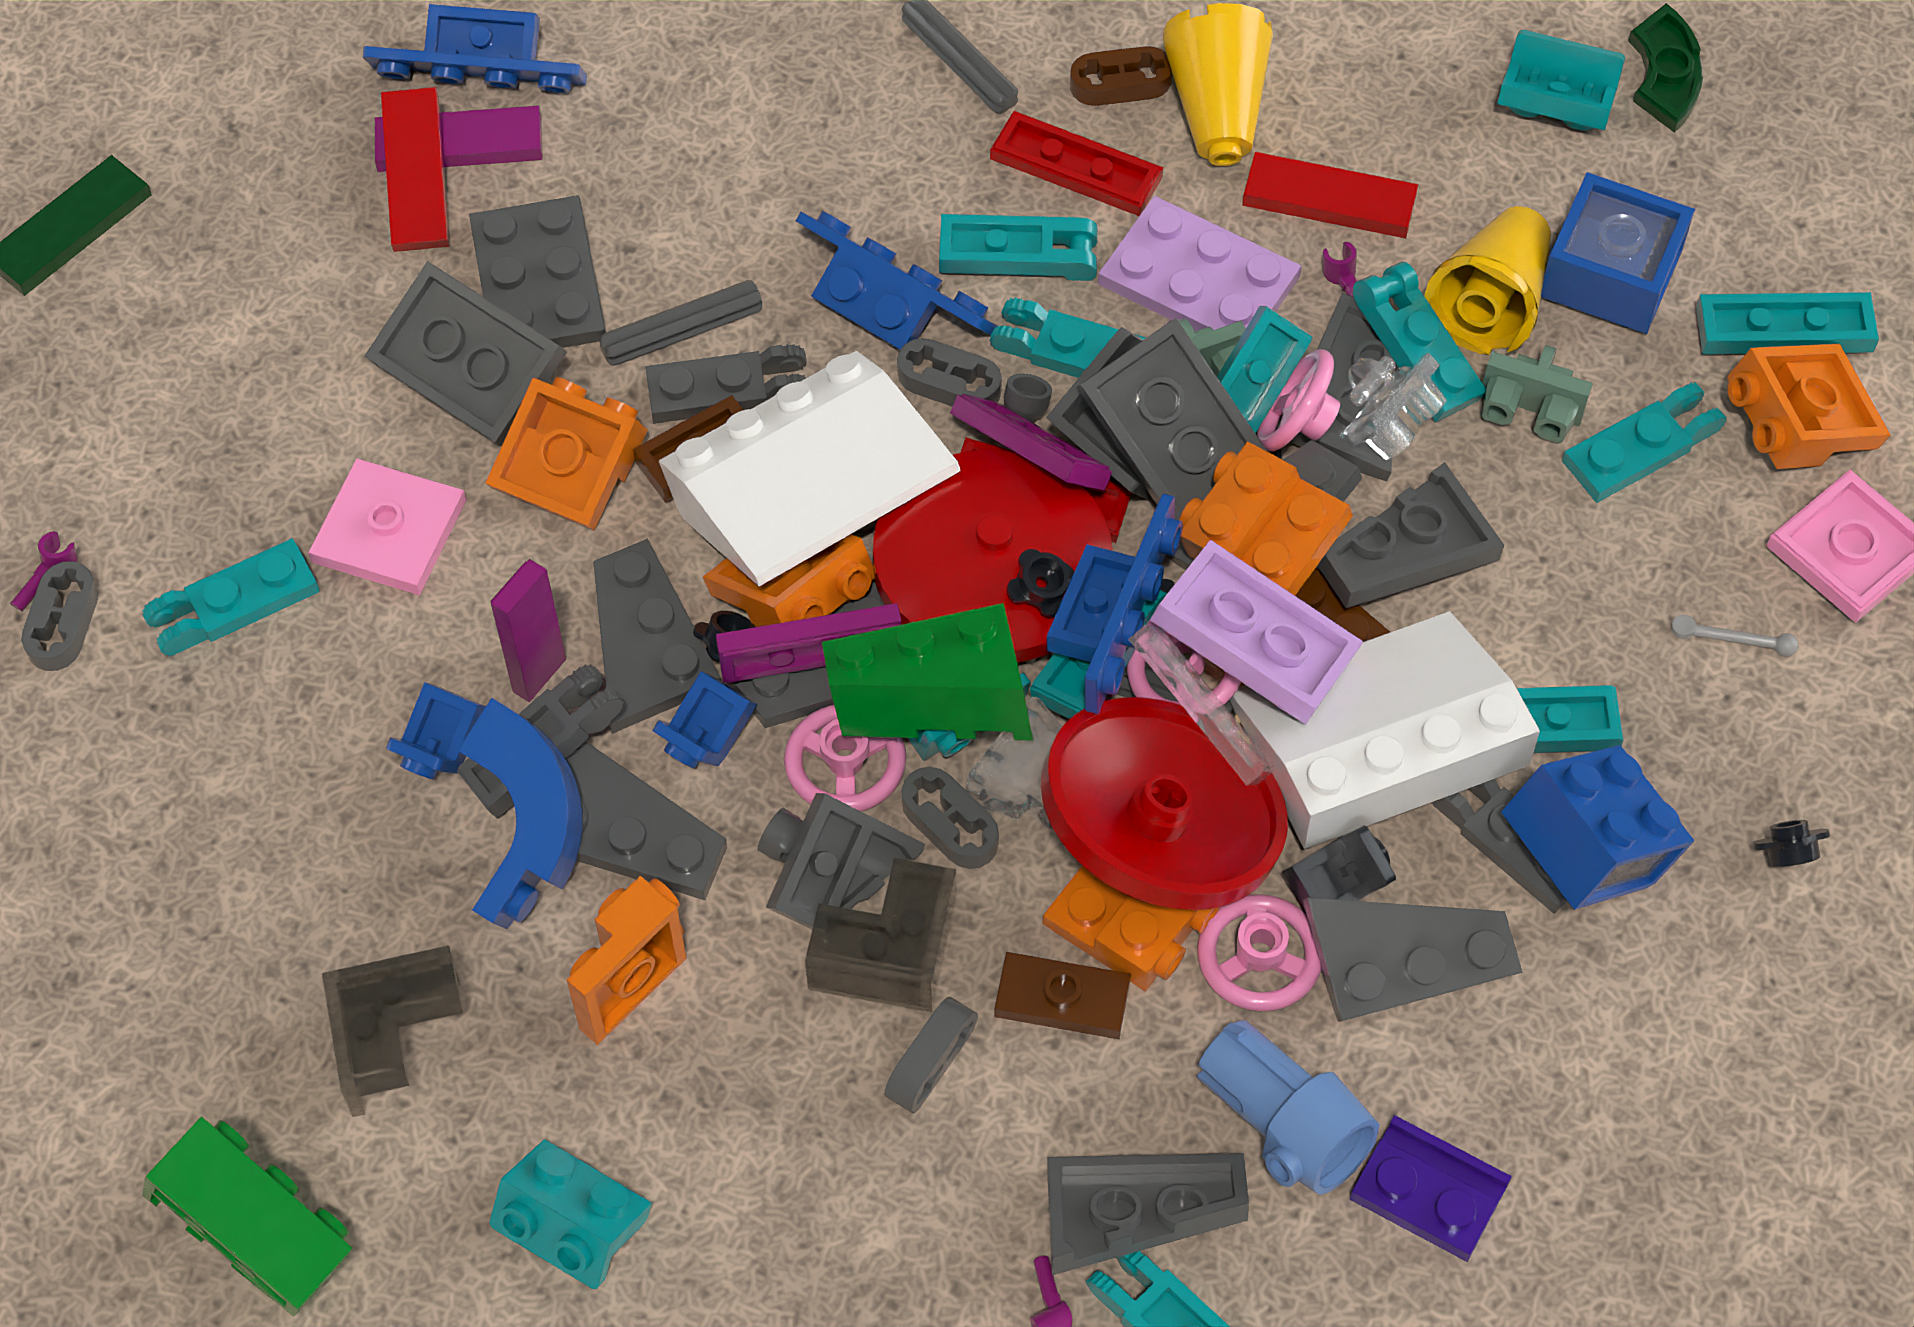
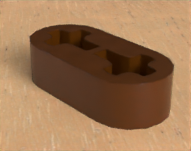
M1152 46L1092 52L1081 55L1071 66L1070 91L1074 98L1086 105L1100 106L1158 98L1168 92L1172 83V70L1166 52ZM1150 68L1151 72L1156 74V77L1146 78L1144 72L1140 71V69ZM1097 74L1098 79L1102 83L1092 84L1087 75Z

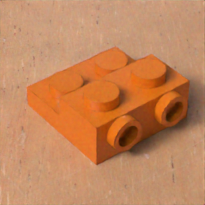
M1840 344L1750 348L1727 376L1729 380L1727 390L1730 401L1737 407H1743L1754 426L1752 439L1756 449L1761 453H1768L1776 469L1822 466L1834 452L1879 449L1891 436Z
M555 377L551 385L532 378L485 484L494 490L595 531L617 480L625 482L635 460L633 449L642 444L648 429L636 419L638 411L625 403L607 397L604 404L600 405L585 399L587 390L566 379Z
M1247 441L1238 454L1229 451L1220 459L1213 475V480L1216 483L1204 500L1200 498L1192 499L1185 506L1179 520L1183 522L1181 541L1187 555L1195 559L1206 544L1212 540L1295 596L1349 523L1353 514L1349 504L1300 479L1295 466Z
M850 534L761 586L752 581L728 558L705 574L703 579L711 596L746 610L751 623L756 627L829 615L839 606L851 600L862 598L868 592L871 581L874 579L873 565L862 538Z
M1081 866L1044 913L1042 924L1111 970L1130 973V982L1146 992L1157 976L1164 980L1171 977L1185 955L1186 948L1181 946L1193 929L1202 934L1209 920L1215 917L1220 907L1202 910H1183L1154 905L1118 891L1097 878L1084 866Z
M639 876L626 890L619 888L605 899L599 908L598 916L594 919L601 947L599 949L593 947L585 951L574 963L570 971V977L566 979L579 1030L596 1045L611 1033L687 959L682 936L685 931L680 924L677 909L680 906L679 901L672 891L658 879L653 878L650 882H647L643 877Z

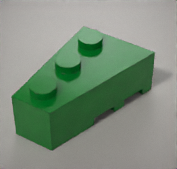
M1004 603L822 642L829 687L842 736L918 738L920 730H955L956 739H976L977 731L1013 732L1014 740L1034 741Z
M201 1116L145 1176L142 1196L155 1207L160 1202L165 1204L188 1224L185 1230L201 1243L205 1239L232 1263L231 1267L294 1317L350 1254L352 1247L344 1241L349 1231L327 1210L319 1207L313 1214L297 1200L294 1195L299 1191L298 1186L279 1168L269 1164L263 1170L244 1153L248 1149L249 1144L230 1125L219 1120L215 1126H212Z

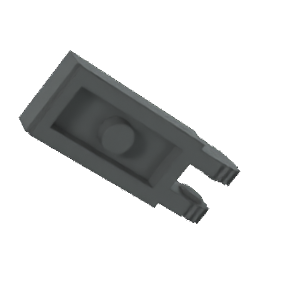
M787 344L786 346L776 345L770 346L761 354H759V351L645 366L653 424L689 419L731 395L734 396L744 410L756 407L774 397L782 387L808 378L805 375H799V373H792L789 376L786 374L774 376L765 384L763 375L803 370L807 363L804 348H800V345L795 346V344Z
M585 664L583 667L573 671L572 675H568L551 691L546 689L519 715L549 737L566 759L590 738L588 734L604 730L611 723L612 719H616V716L621 714V709L624 708L622 706L624 702L619 694L612 689H605L596 694L601 689L600 686L603 684L602 680L604 678L595 666L593 667L591 664L587 666ZM580 707L573 714L568 711V709ZM470 758L458 767L457 772L485 808L497 819L514 805L506 786L491 771Z
M1495 779L1468 788L1470 792L1485 803L1476 813H1474L1468 800L1460 793L1431 802L1435 808L1461 829L1460 834L1553 914L1567 902L1566 898L1501 813L1515 795L1505 787L1500 789Z

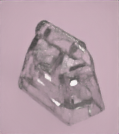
M1031 697L1026 701L1034 741L1014 740L1013 732H1001L969 772L966 791L987 811L1012 819H1019L1026 814L1053 829L1042 802L1041 773L1046 756L1062 725L1039 698Z

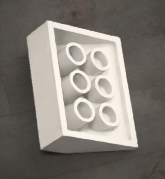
M858 351L832 359L826 365V368L801 382L790 383L782 387L774 397L752 409L735 413L722 426L702 437L692 438L683 442L675 452L659 460L670 492L682 518L758 586L763 585L961 471L955 457L885 371Z
M1450 611L1363 642L1306 725L1286 711L1278 708L1274 703L1247 685L1239 687L1230 699L1254 750L1266 763L1282 791L1288 818L1304 849L1345 835L1363 825H1372L1530 766L1540 732L1511 678Z

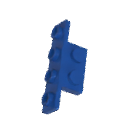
M429 4L424 51L364 46L363 59L373 68H377V74L392 79H409L410 71L431 72V79L437 82L461 84L463 83L464 75L485 77L484 83L486 85L498 88H516L518 80L538 81L539 89L556 93H568L571 91V84L586 85L587 74L579 64L536 60L540 17L537 13Z
M822 210L818 219H815L800 211L795 220L796 222L838 246L836 253L811 297L901 350L906 343L919 338L937 305L990 335L994 327L997 328L996 324L984 318L989 307L961 291H958L954 300L937 290L943 280L915 264H912L908 273L892 264L897 253L869 237L866 238L862 246L846 236L851 226Z
M1162 494L1136 557L1086 545L1048 631L1047 651L1090 662L1085 675V708L1088 712L1099 714L1106 695L1117 694L1124 675L1125 660L1122 657L1126 647L1135 648L1142 634L1145 619L1142 609L1146 600L1154 602L1160 592L1164 575V567L1161 566L1165 555L1174 556L1178 549L1183 522L1175 519V496Z

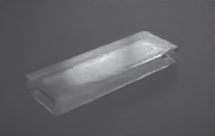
M1144 625L1128 639L1247 786L1258 785L1274 771L1272 769L1274 766L1161 627Z

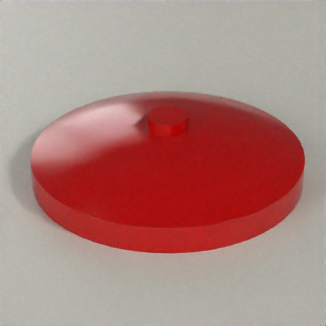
M975 450L953 454L958 461L960 472L878 518L873 537L872 565L880 597L884 605L898 604L901 625L1004 603L1017 663L1045 656L1051 653L1047 651V634L1055 617L1042 615L1039 608L1027 602L1015 603L1007 594L1008 583L1017 577L1020 570L1018 558L1025 550L1036 549L1040 552L1052 553L1058 556L1065 563L1069 564L1075 572L1087 544L1113 551L1111 534L1105 517L1093 497L1082 485L1068 483L1016 452ZM1036 579V584L1039 587H1046V582L1043 579Z
M1127 697L1106 700L1103 702L1099 714L1088 712L1085 708L1071 717L1062 726L1043 764L1041 773L1042 802L1049 822L1059 840L1071 855L1093 875L1118 891L1154 905L1183 910H1202L1229 905L1243 899L1261 886L1283 851L1288 831V814L1282 791L1272 772L1257 752L1235 732L1213 718L1192 708L1152 698Z

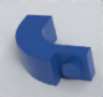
M491 698L458 751L495 774L506 786L514 803L516 830L512 845L472 911L491 923L508 929L514 920L518 923L524 920L534 907L539 896V891L535 887L541 878L563 890L575 865L581 843L582 807L576 780L570 766L552 740L528 720Z

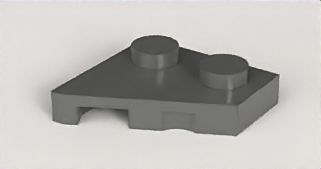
M816 793L766 908L822 934H829L850 915L851 909L856 903L868 900L885 885L883 880L907 859L914 860L920 855L925 844L826 793Z

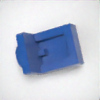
M700 671L671 722L658 720L652 731L668 741L663 750L683 764L696 768L699 761L719 766L726 758L757 704L709 673Z
M424 682L402 739L390 737L386 749L404 756L400 767L420 776L435 779L438 771L457 774L458 767L466 758L458 749L486 706L434 684Z

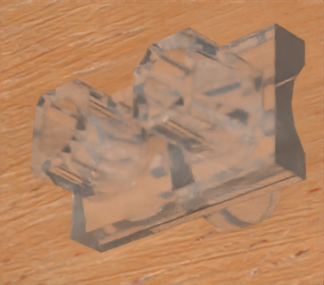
M1427 353L1412 368L1402 366L1392 375L1391 372L1396 368V365L1390 357L1382 356L1378 362L1371 358H1359L1348 370V378L1354 388L1349 394V399L1357 406H1362L1367 400L1369 402L1342 431L1340 436L1350 447L1366 441L1385 460L1402 453L1415 439V434L1397 415L1403 408L1415 423L1419 425L1434 416L1448 401L1430 378L1440 366L1438 362Z

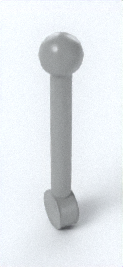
M1688 615L1677 616L1671 626L1673 634L1680 639L1699 636L1771 648L1784 657L1792 656L1799 647L1797 638L1789 633H1783L1778 637L1698 625Z

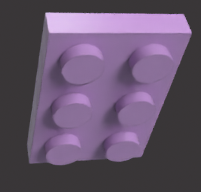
M1154 196L1098 273V285L1170 320L1185 318L1192 325L1194 331L1209 326L1212 330H1216L1238 321H1242L1246 328L1259 306H1267L1275 312L1278 310L1300 278L1302 266Z
M1212 540L1206 544L1160 602L1150 621L1170 633L1174 638L1183 642L1305 725L1363 643L1362 640Z

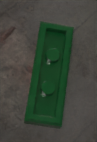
M110 155L0 241V276L22 295H27L152 196L149 185L113 155Z

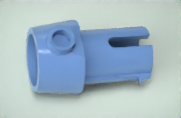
M1246 1020L1235 1023L1231 1022L1224 1027L1223 1031L1208 1046L1198 1065L1203 1071L1197 1074V1078L1266 1138L1262 1158L1265 1159L1266 1167L1272 1177L1285 1187H1292L1299 1181L1318 1195L1329 1193L1340 1186L1357 1170L1376 1143L1380 1124L1334 1072L1322 1073L1312 1077Z

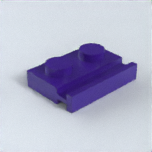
M1394 1115L1387 1131L1378 1143L1356 1183L1350 1200L1468 1262L1512 1176Z

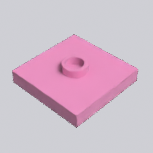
M356 458L308 552L311 563L420 595L466 502L464 490Z
M1851 470L1847 471L1775 531L1767 543V547L1855 623L1914 574V523Z

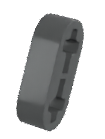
M925 338L915 339L906 343L898 353L897 374L899 382L906 390L952 407L957 395H962V393L996 402L1000 400L1002 392L1000 369L994 362L985 357ZM924 359L932 361V368L926 367L922 374L914 372L913 365L920 366ZM976 378L985 379V386H979L975 392L967 390L966 383L972 384Z
M71 561L53 565L44 573L39 582L21 638L28 658L39 669L58 671L66 668L76 660L82 649L99 594L90 570L83 564ZM71 582H77L81 591H71L64 608H62L63 602L57 590H67ZM58 624V631L63 643L55 642L51 645L49 651H44L40 640L49 641Z
M924 767L908 775L904 780L901 794L903 812L909 821L957 866L973 869L990 863L995 857L999 846L998 826L992 815L950 774L942 769ZM923 788L928 793H933L937 789L941 790L940 804L945 812L942 813L929 801L921 806L918 805V790ZM957 822L970 834L976 833L980 829L982 831V846L977 847L969 842L961 847L959 845L960 831L954 824Z
M952 997L944 999L893 1070L885 1088V1097L911 1113L917 1112L971 1036L977 1022V1012Z

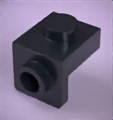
M1365 825L1339 837L1282 871L1305 912L1303 903L1305 898L1359 901L1370 893L1396 880V875L1390 866V857L1385 846L1371 834Z

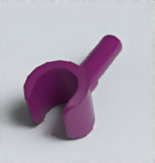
M1343 242V260L1331 258L1328 250L1325 248L1323 250L1322 262L1324 277L1329 282L1340 285L1346 295L1354 298L1353 286L1357 282L1355 278L1357 260L1355 246L1349 242Z
M52 531L41 537L38 542L41 564L10 602L13 607L23 612L35 597L39 582L44 573L53 565L61 562H77L74 542H71L64 551L56 553L60 548L58 533Z
M1039 1256L1033 1262L1046 1310L1030 1317L1031 1326L1072 1327V1314L1067 1304L1061 1300V1296L1058 1294L1054 1275H1052L1050 1258L1048 1256Z

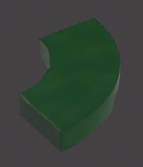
M1665 3L1630 32L1628 42L1641 55L1646 69L1645 80L1635 92L1633 102L1675 133L1691 115L1700 94L1703 82L1702 65L1699 56L1701 49L1686 21L1677 11Z

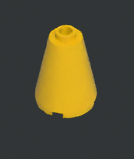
M1242 4L1207 5L1206 15L1190 18V9L1167 21L1163 29V45L1197 153L1201 157L1209 159V162L1216 166L1237 164L1242 160L1243 156L1252 150L1273 38L1271 21L1268 24L1265 23L1264 13L1257 8Z
M1523 206L1507 208L1440 264L1431 275L1424 297L1428 303L1430 302L1432 309L1456 345L1478 354L1490 355L1492 349L1509 347L1507 352L1516 350L1530 337L1537 322L1551 239L1550 226L1546 219L1537 211Z

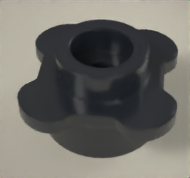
M1036 549L1025 550L1018 558L1020 570L1017 577L1008 583L1007 594L1015 603L1027 602L1039 608L1042 615L1055 617L1062 602L1063 594L1073 577L1074 570L1069 564L1052 553L1040 552ZM1036 579H1043L1046 582V587H1039L1036 584Z
M723 610L713 613L709 623H697L693 634L706 644L708 655L719 662L716 634L755 628L756 626L747 617L739 613Z
M1790 820L1771 825V837L1756 840L1753 842L1755 850H1768L1771 866H1794L1819 859L1821 855L1818 840L1830 837L1829 829L1809 830L1807 820Z

